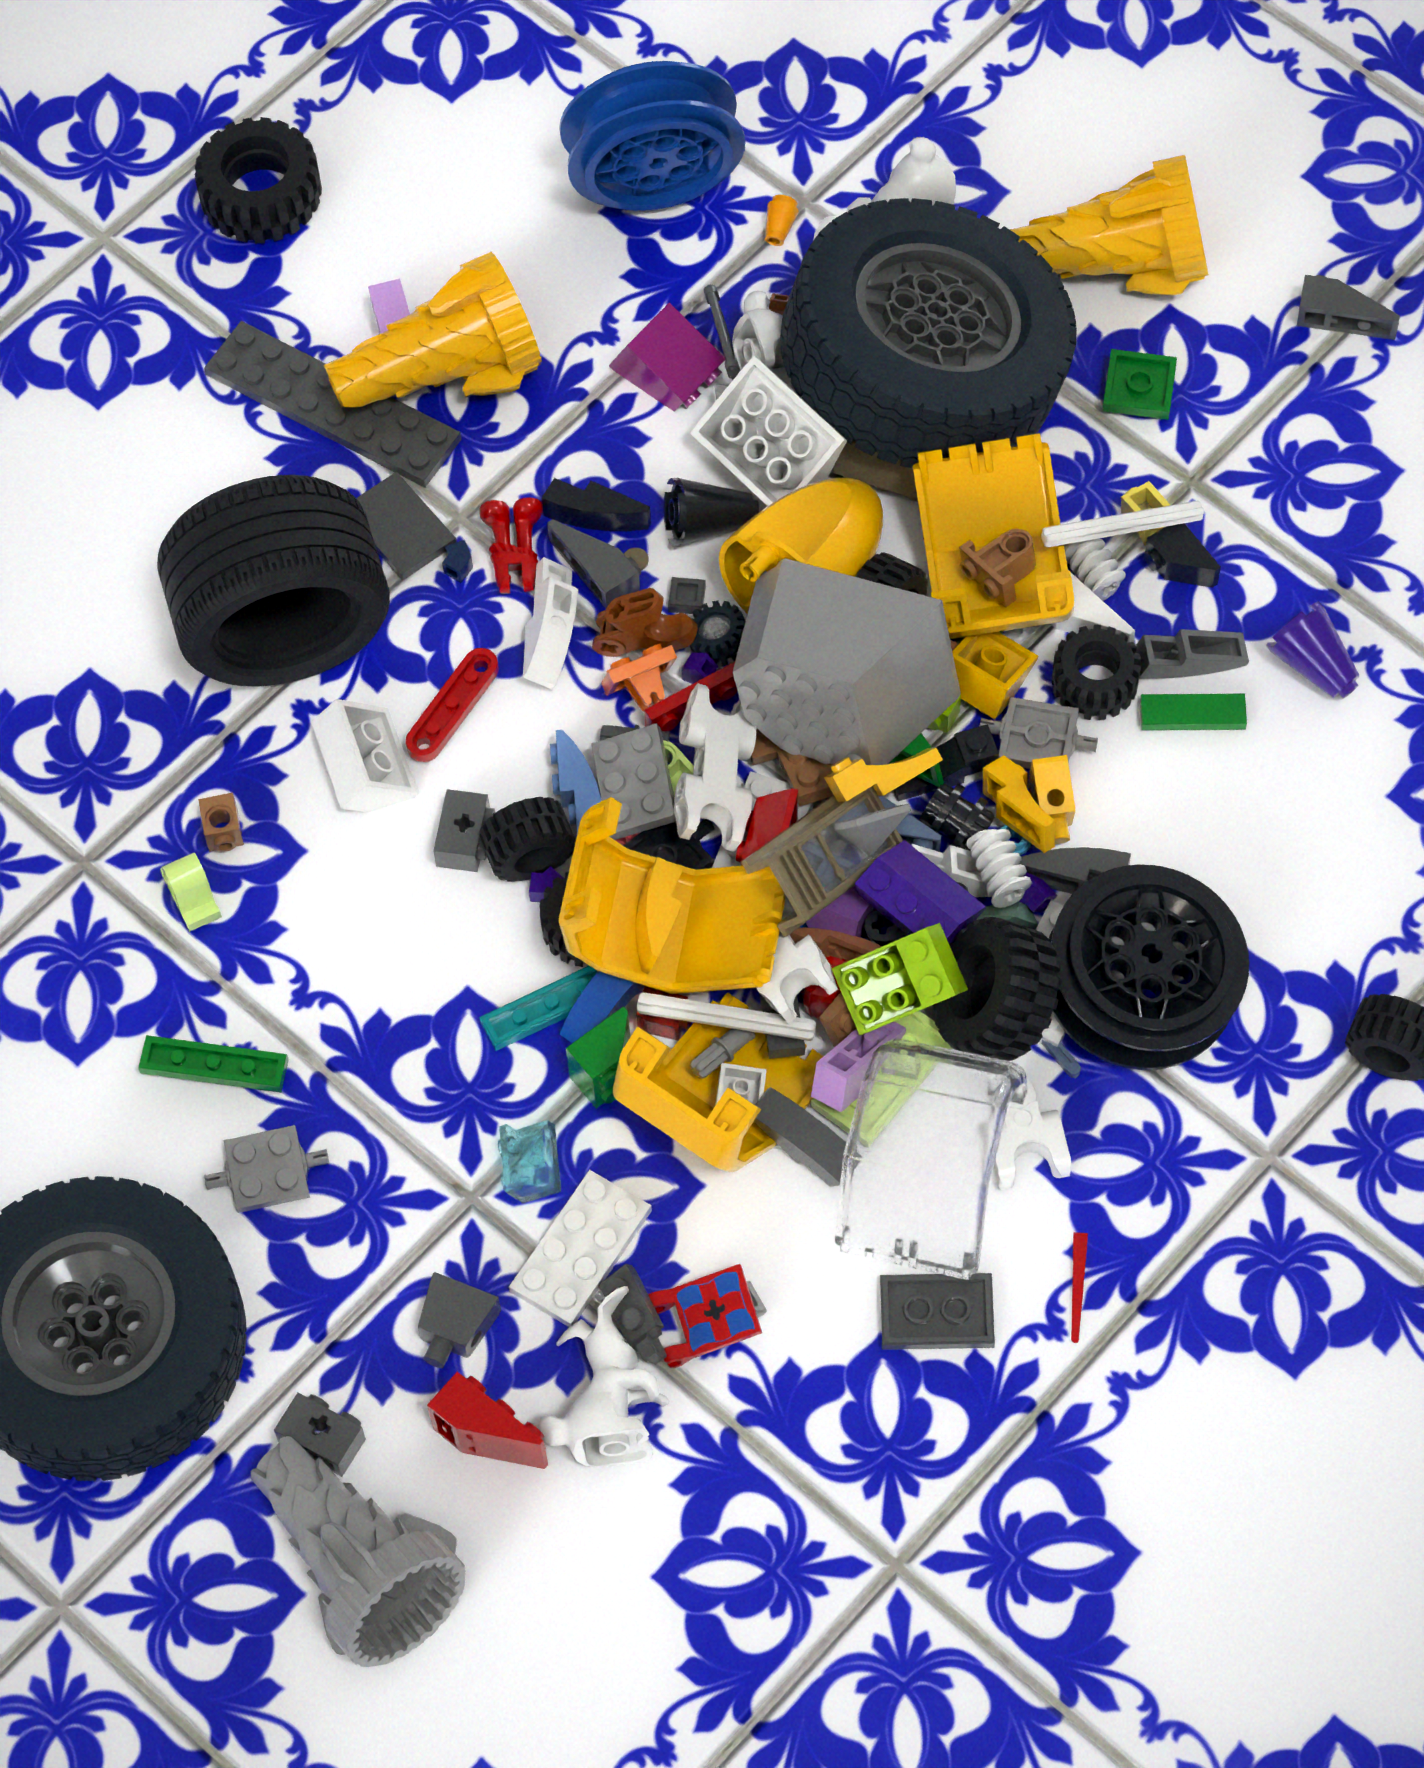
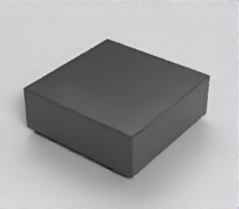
M672 577L668 612L692 614L695 609L699 612L703 611L701 605L704 604L706 580Z

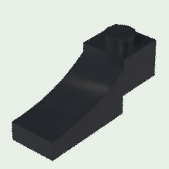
M988 724L955 733L952 739L935 747L943 759L939 762L944 781L943 784H947L950 787L958 783H964L965 776L982 772L983 767L999 758V752ZM914 777L894 789L897 800L902 801L934 792L938 787L918 777Z

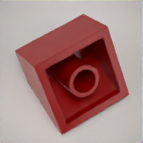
M790 788L756 798L754 810H751L745 831H748L746 841H741L737 848V862L746 859L798 821V789Z

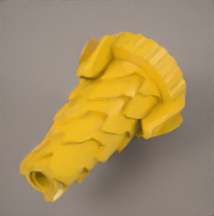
M1185 155L1153 161V169L1138 175L1118 190L1101 193L1088 202L1067 207L1065 212L1030 220L1028 226L1010 229L1020 236L1018 242L1024 239L1037 250V256L1042 255L1053 268L1052 272H1056L1057 275L1060 274L1061 279L1083 274L1092 276L1112 273L1132 274L1126 281L1127 292L1138 291L1145 294L1176 296L1184 292L1189 282L1205 279V276L1209 275Z
M490 251L461 264L460 271L452 276L431 300L416 306L412 314L386 325L387 331L363 341L351 353L324 364V368L341 407L353 408L362 407L378 400H385L394 395L397 398H402L429 385L438 387L460 377L466 380L462 388L465 397L513 392L520 388L523 376L537 370L542 360L536 339L520 300L495 254Z

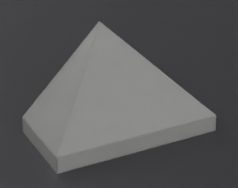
M909 804L889 807L840 821L833 825L836 832L871 857L911 809Z

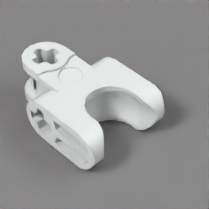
M1022 1076L1006 1078L998 1090L997 1110L1000 1120L985 1123V1135L998 1188L1002 1190L1014 1186L1016 1175L1014 1161L1021 1154L1028 1152L1038 1153L1048 1161L1054 1177H1070L1072 1163L1058 1110L1040 1113L1032 1083ZM1012 1096H1016L1017 1100L1021 1102H1015Z

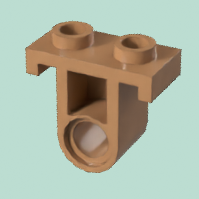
M1012 529L1003 533L977 552L971 540L959 547L962 560L960 568L964 575L970 580L975 579L989 598H996L1005 607L1016 601L1014 584L1030 574L1036 566L1032 536L1022 529Z

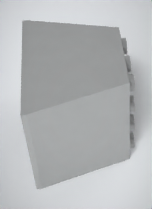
M786 558L779 561L773 569L768 572L765 571L756 581L733 668V676L745 719L780 749L792 755L799 754L816 759L823 764H835L846 757H849L851 761L863 759L866 765L888 764L959 698L961 692L942 600Z

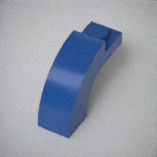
M598 971L570 1010L560 1035L571 1043L575 1042L623 1006L625 1007L634 996L647 986Z

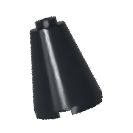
M670 478L667 484L673 486L671 492H665L664 523L666 531L672 530L674 538L668 539L672 546H680L737 531L743 524L759 513V502L753 499L751 493L682 478Z

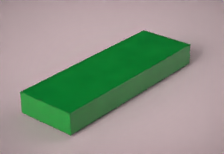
M1245 693L1141 694L1140 696L1141 730H1246Z

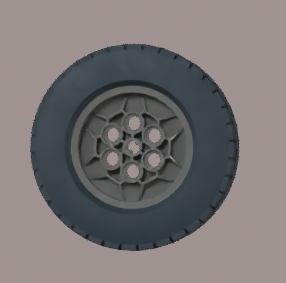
M908 198L890 199L888 202L881 200L868 203L867 206L863 204L850 209L848 213L845 212L833 219L832 222H829L810 245L803 257L783 313L780 335L781 354L788 378H791L790 382L796 393L800 397L802 396V399L835 428L847 440V443L851 445L855 441V448L871 456L877 452L878 459L895 465L900 460V466L913 469V465L919 462L918 452L941 449L942 457L948 458L949 447L974 443L976 451L979 453L983 452L982 442L1005 438L1010 439L1011 447H1016V437L1037 434L1042 427L1071 366L1076 347L1077 327L1071 300L1067 291L1064 290V285L1056 272H1052L1053 268L1042 255L1037 256L1038 251L1024 239L1018 242L1019 235L1005 226L999 229L1000 223L984 215L980 219L977 218L978 213L959 206L957 211L953 204L935 201V204L932 205V200L912 198L911 202Z

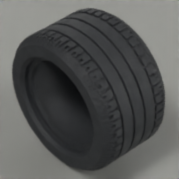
M304 475L267 476L244 481L219 490L194 504L176 520L163 539L158 552V574L180 651L195 670L222 683L252 687L271 686L305 679L329 670L351 658L365 647L381 627L389 610V587L363 507L354 495L346 489L320 478Z

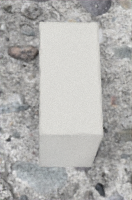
M721 1063L715 1106L727 1087L755 1105L764 1094L767 1069Z

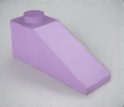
M891 1022L863 1035H859L857 1029L854 1030L816 1063L811 1097L842 1112L861 1096L904 1036L906 1027L896 1022Z

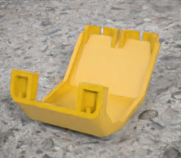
M1040 433L1016 437V447L1010 446L1009 438L982 442L983 452L979 453L976 451L975 443L949 447L948 458L942 457L941 449L918 452L919 462L913 465V472L932 591L931 597L940 599L943 602L950 639L1063 622L1068 620L1074 612L1071 572L1068 571L1064 545L1047 548L1044 546L1041 538L1043 528L1061 524L1048 443L1041 442ZM1012 529H1022L1032 536L1036 566L1030 574L1014 584L1016 601L1005 607L996 598H989L975 579L970 580L964 575L960 568L962 560L959 547L971 540L977 552L1003 533Z
M610 797L590 807L584 813L579 824L559 915V926L566 949L570 954L599 972L670 994L758 988L771 980L775 959L773 954L776 953L780 932L777 924L782 921L786 897L769 866L747 874L744 866L695 870L672 863L682 868L683 871L671 896L684 903L659 958L649 974H646L641 970L637 952L636 914L643 884L656 857L627 849L609 837L616 834L622 806L614 798Z
M726 993L720 1003L714 1000L711 1002L712 1004L749 1009L748 1005L730 993ZM693 1023L671 1049L637 1026L619 1057L612 1091L614 1098L712 1166L727 1172L738 1171L776 1146L777 1143L753 1122L761 1109L734 1090L727 1087L715 1106L721 1065L704 1079L696 1076L690 1067L691 1061L712 1045L711 1040L713 1038H720L731 1028ZM754 1032L755 1038L733 1055L734 1059L731 1062H724L733 1065L767 1069L764 1092L771 1087L803 1109H806L813 1099L811 1092L816 1063L824 1056L812 1049L805 1060L800 1058L801 1056L769 1059L765 1034Z

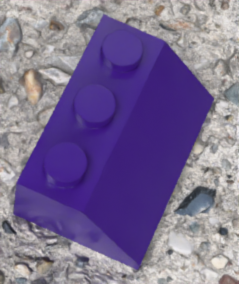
M906 840L878 856L854 883L858 895L906 935L940 923L949 944L955 942L958 932L967 928L968 924L976 921L986 909L984 904Z

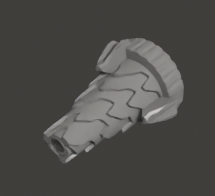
M291 1436L280 1438L277 1446L262 1457L257 1468L251 1470L252 1481L272 1503L275 1514L292 1536L288 1540L290 1545L311 1568L307 1572L308 1576L323 1592L318 1596L327 1638L336 1654H346L354 1664H359L361 1667L388 1664L399 1657L405 1656L412 1649L424 1643L450 1616L451 1611L456 1607L459 1602L458 1599L463 1593L466 1571L464 1563L455 1554L458 1541L451 1532L440 1525L409 1513L402 1514L400 1520L396 1518L394 1521H391L372 1498L366 1501L351 1483H342L320 1457L315 1461Z

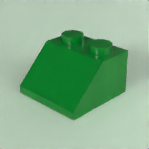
M624 1006L566 1048L570 1079L596 1109L603 1103L609 1104L616 1100L612 1091L619 1057L631 1037L628 1011Z

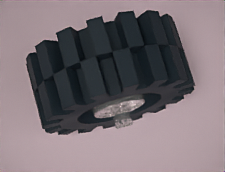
M717 600L712 601L713 607H708L707 603L701 605L703 611L699 612L695 609L692 612L693 620L696 621L698 630L693 643L689 646L692 652L707 653L716 664L718 661H721L722 666L728 665L727 659L729 658L736 661L746 621L742 612L735 604L731 607L730 602L724 601L722 606H720Z

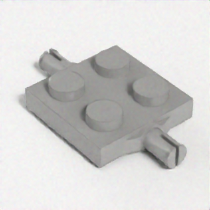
M1010 697L1008 710L1002 718V722L981 718L979 725L980 727L988 724L991 734L999 735V758L1004 755L1015 764L1030 769L1033 759L1067 755L1069 763V759L1075 749L1096 753L1098 743L1097 737L1078 735L1076 726L1078 708Z
M293 1125L223 1140L227 1157L226 1171L204 1175L207 1190L229 1185L234 1194L237 1212L241 1213L310 1198L307 1184L308 1168L330 1163L327 1149L305 1154L299 1143L296 1126Z

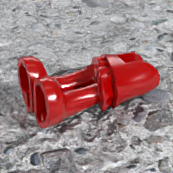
M521 498L513 505L517 547L511 545L509 506L503 501L491 500L483 503L479 508L480 518L493 530L495 543L489 547V551L492 553L490 559L493 563L496 583L501 594H511V575H509V571L522 570L521 581L524 592L534 591L538 555L532 549V529L543 513V504L536 498Z

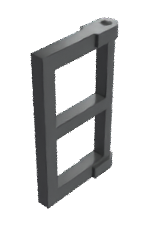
M707 285L703 291L707 303L710 304L726 359L724 363L726 372L733 381L741 370L738 361L735 359L732 342L719 303L721 301L715 285Z

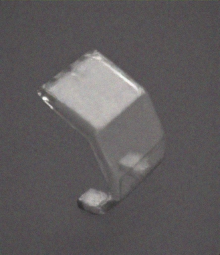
M899 1038L888 1040L873 1052L862 1081L843 1154L835 1243L840 1246V1252L866 1257L867 1252L872 1253V1259L897 1265H902L903 1260H906L908 1267L933 1273H938V1268H941L946 1276L970 1280L971 1275L978 1271L980 1265L989 1183L1010 1102L1023 1104L1027 1094V1076L1020 1065L1005 1060Z

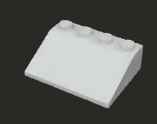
M755 355L752 356L690 432L767 506L801 487L826 480L847 442L837 430L826 422Z

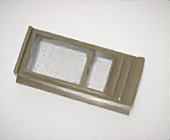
M873 786L847 802H838L835 796L832 795L741 861L747 874L769 866L792 905L794 912L777 924L783 937L790 935L855 885L854 883L878 856L903 841L895 828L870 857L835 831L834 823L885 809Z

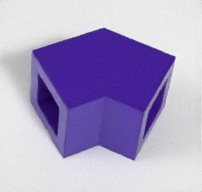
M692 652L682 668V680L693 684L714 673L718 665L707 653Z
M551 866L543 873L532 872L529 886L530 902L540 903V900L544 899L543 892L546 887L553 888L552 881L557 877L564 879V877Z
M1026 872L1023 877H1030L1032 884L1025 891L1023 898L1019 902L1026 904L1032 912L1045 911L1050 901L1057 897V894L1043 879Z

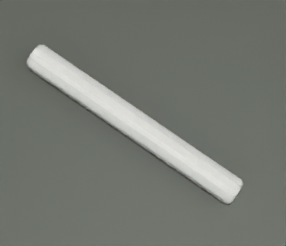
M1192 501L1043 528L1041 538L1044 546L1049 548L1190 523L1203 519L1204 508L1200 501Z
M644 992L640 993L637 1001L638 1013L806 1041L813 1040L816 1030V1022L806 1018L797 1017L788 1024L780 1014Z

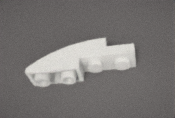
M543 557L536 564L533 617L526 623L523 677L553 689L560 676L572 635L578 588L571 586V569Z

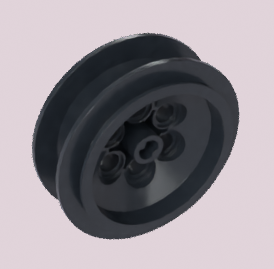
M1127 865L1110 869L1089 879L1067 900L1048 938L1057 952L1055 957L1059 960L1061 971L1058 972V977L1061 979V990L1057 991L1056 999L1059 1001L1056 1010L1053 1009L1052 1012L1062 1029L1080 1047L1101 1060L1125 1068L1138 1070L1165 1069L1183 1064L1199 1056L1223 1033L1232 1015L1237 1010L1247 987L1249 953L1242 928L1233 912L1212 889L1188 874L1163 866ZM1141 923L1151 924L1156 931L1145 929ZM1110 937L1120 938L1125 945L1115 944ZM1172 942H1180L1186 947V950L1177 949ZM1117 970L1124 975V979L1114 977L1110 971ZM1173 975L1183 977L1187 984L1176 982ZM1141 990H1150L1156 998L1146 997Z

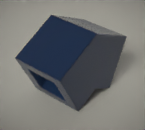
M465 540L445 546L446 558L442 562L444 574L460 583L463 582L473 569L472 556Z

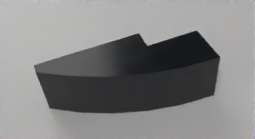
M554 478L542 496L543 515L564 524L601 531L648 530L651 526L650 506L591 480L585 490H582Z

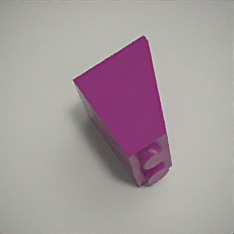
M669 302L609 364V367L675 412L682 404L688 408L701 395L697 388L703 382L709 386L722 373L718 367L726 359Z

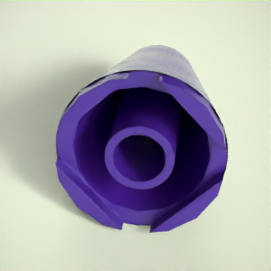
M1318 601L1310 605L1314 611H1311L1307 616L1303 612L1299 613L1272 637L1276 642H1269L1266 644V647L1271 653L1332 698L1340 695L1344 699L1359 686L1356 680L1360 675L1324 606Z

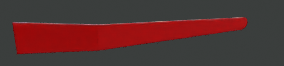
M1073 1232L1071 1341L1073 1343H1078L1088 1240V1233Z

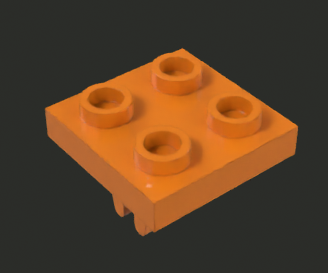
M657 644L642 651V656L634 661H630V658L626 657L610 665L611 669L606 671L607 674L601 683L606 696L626 688L643 712L651 703L656 704L663 700L665 694L660 674L668 671L677 659L672 645L662 648L661 644Z

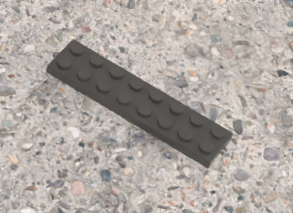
M240 321L204 367L205 374L208 377L393 472L397 471L399 475L426 488L462 440L461 432L392 397L378 400L362 407H341L324 368L326 363L243 321Z

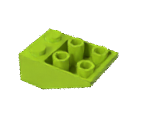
M940 923L926 927L831 968L859 1035L868 1033L968 990Z

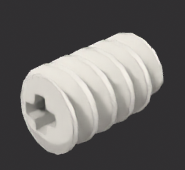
M1099 538L1064 545L1066 561L1070 564V569L1076 574V578L1095 595L1104 601L1117 591L1126 573L1122 569L1116 570L1119 563L1116 559H1110L1112 553L1109 549H1103L1105 546L1103 539Z
M1007 829L983 830L972 835L966 842L967 847L971 849L970 854L973 860L976 861L978 871L982 873L981 879L987 885L986 890L989 896L992 897L991 902L997 908H1006L1020 901L1025 891L1032 884L1030 877H1023L1027 870L1025 865H1018L1022 859L1019 853H1013L1016 845L1013 841H1008L1011 834Z

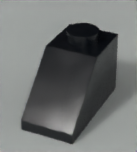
M1185 523L1164 527L1147 537L1144 554L1145 561L1153 571L1157 570L1164 580L1211 588L1218 585L1221 566Z

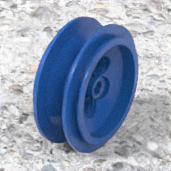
M652 61L634 64L613 71L591 83L569 102L559 124L562 144L570 154L567 170L572 186L580 195L596 204L632 211L668 208L685 203L706 193L734 171L745 151L744 131L735 118L737 102L732 86L722 75L710 68L693 63L675 61Z

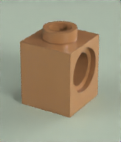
M233 792L198 799L204 836L209 852L216 850L225 852L234 849L236 846L244 845ZM222 822L228 823L225 827L222 828L215 827L217 824Z

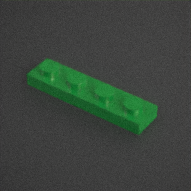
M146 1035L138 1068L141 1074L282 1093L289 1059L287 1054Z

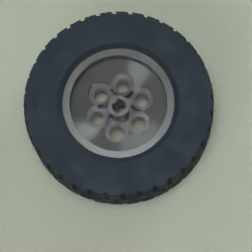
M95 1176L94 1180H90L89 1177L70 1179V1183L56 1182L46 1185L45 1190L40 1191L38 1188L22 1196L23 1200L20 1202L15 1200L0 1210L2 1213L0 1215V1449L24 1465L27 1463V1466L45 1474L50 1471L52 1476L71 1480L73 1476L78 1481H96L97 1478L106 1481L120 1479L123 1474H127L128 1477L145 1472L146 1467L152 1466V1468H155L169 1461V1456L173 1454L177 1456L191 1446L190 1442L193 1439L197 1441L209 1429L210 1421L215 1422L225 1408L224 1401H229L235 1389L236 1381L234 1379H239L244 1360L241 1356L245 1355L247 1337L245 1332L247 1327L243 1300L231 1264L216 1235L202 1221L201 1217L187 1205L184 1206L183 1202L167 1192L163 1195L162 1190L146 1183H143L141 1186L138 1181L119 1178V1181H117L114 1177ZM109 1296H120V1299L115 1304L104 1305V1301ZM76 1303L83 1304L80 1311L72 1314L67 1313L71 1305ZM134 1321L144 1322L142 1327L136 1331L127 1330L128 1326ZM61 1337L70 1338L65 1346H53L55 1341ZM130 1355V1359L125 1364H113L118 1356ZM83 1363H93L92 1368L88 1372L83 1374L77 1373L78 1367Z

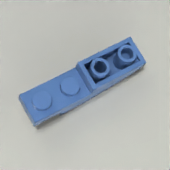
M556 730V743L550 744L551 765L558 764L559 774H552L553 794L561 796L562 807H568L570 825H576L578 833L579 824L584 813L602 800L597 782L584 755L563 730Z

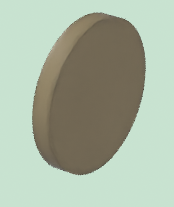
M630 548L624 553L627 559L632 557L636 561L640 570L647 567L649 558L645 550Z

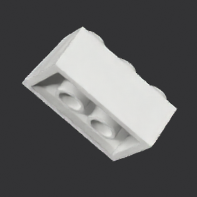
M335 699L311 722L341 809L368 813L415 798L419 794L388 708Z

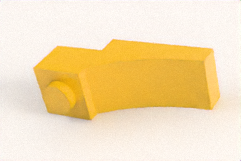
M927 748L904 760L884 765H866L863 759L851 761L849 757H846L830 767L833 772L824 777L838 802H847L873 786L878 796H884L943 759L937 748Z
M1003 755L983 767V794L996 803L997 819L1043 853H1046L1055 847L1056 821L1030 795L1027 789L1028 772L1022 766L1015 764Z

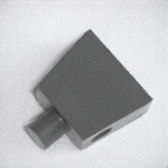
M434 1272L418 1323L420 1339L430 1343L423 1359L434 1367L444 1368L451 1352L465 1358L471 1356L501 1312L499 1297Z

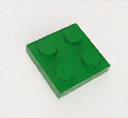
M1111 349L1102 411L1169 420L1177 357Z

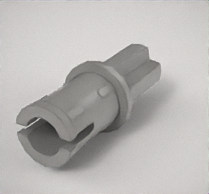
M731 1028L720 1038H713L711 1040L712 1045L691 1061L690 1067L693 1073L699 1078L704 1079L716 1070L721 1063L725 1061L731 1062L734 1059L733 1055L755 1038V1033Z

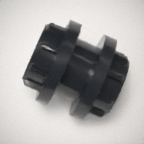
M958 783L954 789L947 784H940L919 820L935 832H940L953 840L952 846L971 851L966 844L968 838L980 831L987 830L995 818L994 813L985 808L988 801L982 797L979 798L975 805L961 797L966 788Z

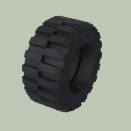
M260 117V120L253 121L252 118L243 119L242 123L235 125L232 122L226 125L224 131L220 132L218 130L210 137V143L207 141L200 149V155L196 158L195 181L204 215L207 216L209 223L214 228H220V233L230 238L235 235L236 240L248 243V240H255L256 244L265 243L267 239H274L275 242L283 239V235L287 233L290 235L300 230L299 225L301 223L306 225L312 218V212H315L320 204L319 197L322 195V185L313 146L309 139L305 138L303 133L297 128L292 127L289 129L288 123L277 120L275 123L271 121V118ZM256 170H273L284 175L277 184L260 191H245L232 186L241 176Z
M993 916L978 919L968 924L967 928L960 930L956 935L955 942L949 944L968 990L932 1005V1008L936 1011L933 1018L942 1038L955 1050L996 1062H1008L1028 1053L1031 1050V1045L1038 1044L1043 1037V1030L1049 1028L1052 1021L1050 1018L1053 1009L1056 1010L1059 1001L1056 999L1057 991L1061 990V979L1058 977V972L1061 971L1060 962L1055 957L1057 952L1054 946L1042 932Z

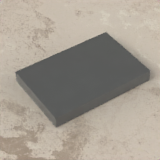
M397 471L356 498L366 513L377 552L402 580L445 553V546L457 542L456 537Z
M992 1273L880 1275L882 1350L995 1347Z

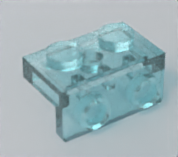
M546 1120L517 1130L508 1124L499 1126L500 1139L498 1140V1150L502 1157L503 1165L501 1184L505 1192L522 1203L562 1192L555 1124Z

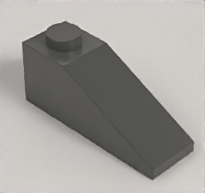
M1305 275L1296 326L1395 340L1400 315L1338 279L1327 278L1322 275Z
M552 519L547 522L549 541L605 609L613 599L640 590L639 575H641V570L632 557L627 559L619 548Z

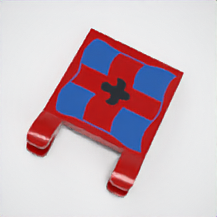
M741 1264L672 1289L648 1294L658 1314L676 1305L687 1343L664 1348L667 1354L664 1361L670 1368L680 1367L693 1358L763 1333Z

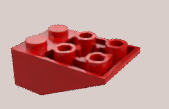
M457 1371L427 1404L433 1430L460 1452L545 1469L548 1466L542 1432L530 1422H526L524 1425L514 1417V1410L503 1400L498 1399L495 1402L485 1394L486 1388L473 1376H469L466 1379Z

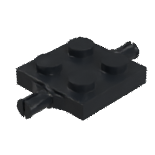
M704 819L699 823L696 832L691 835L690 840L679 837L675 821L641 832L626 843L624 847L656 858L660 857L666 861L691 869H709L713 866L714 859L702 848L700 840L715 828L711 821L709 822L708 819Z

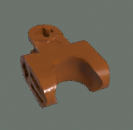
M647 588L613 599L606 610L598 613L596 624L600 628V632L593 639L592 648L600 655L608 657L621 656L624 653L639 649L646 650L657 644H661L662 648L672 645L675 651L686 648L693 643L698 625L696 621L684 613L674 615L661 614L664 597L655 589Z

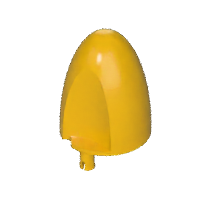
M832 478L801 487L773 502L743 524L721 546L719 566L722 578L730 594L744 612L748 614L756 581L765 571L768 572L776 567L779 561L784 558L855 577L863 565L877 553L883 528L881 500L876 491L863 481L853 478Z

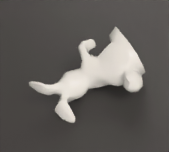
M916 137L908 143L910 152L896 165L890 174L889 181L878 191L872 200L867 197L857 198L848 206L846 212L848 213L850 209L863 204L867 206L871 202L881 200L888 202L890 199L908 198L910 202L912 198L932 200V205L935 204V201L954 205L956 196L955 174L948 163L936 155L934 143L928 138ZM838 216L825 217L814 233V239L829 222H832Z
M753 291L748 294L744 301L745 314L739 319L734 328L732 344L735 359L738 361L740 370L743 369L753 355L757 356L769 369L784 367V359H782L780 347L783 315L768 309L770 301L763 291Z
M627 1286L614 1290L597 1308L598 1322L595 1329L580 1319L568 1327L556 1342V1345L560 1346L573 1337L581 1338L585 1345L586 1356L593 1370V1378L590 1385L576 1399L563 1418H556L552 1414L541 1417L538 1429L544 1435L542 1440H544L546 1445H567L575 1460L585 1466H617L651 1460L653 1449L648 1442L650 1434L640 1419L628 1418V1408L631 1405L645 1402H655L663 1407L669 1404L667 1396L659 1393L656 1377L645 1368L635 1369L638 1366V1354L625 1341L612 1323L611 1315L628 1293L629 1289ZM641 1386L646 1390H632L630 1388Z

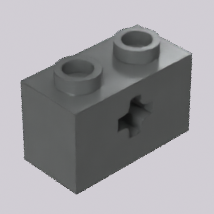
M446 789L433 850L436 867L478 872L480 860H486L487 858L479 838L480 829L485 824V821L495 814V809L490 808L488 794Z
M297 1392L274 1429L278 1442L282 1437L291 1436L315 1461L320 1457L335 1474L343 1477L366 1440L363 1428L361 1427L362 1423L347 1412H342L339 1415L328 1409L330 1407L329 1404L316 1395L311 1394L308 1398ZM326 1427H328V1434L325 1432H320L318 1436H316V1429L319 1431H324Z

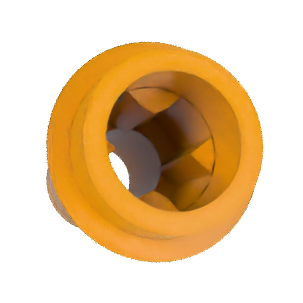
M775 195L772 201L767 204L765 241L771 245L782 246L784 244V240L799 213L798 203L792 197Z

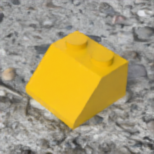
M1000 632L965 637L952 651L961 699L982 713L996 719L1009 705L1010 697L1016 695L1039 656Z

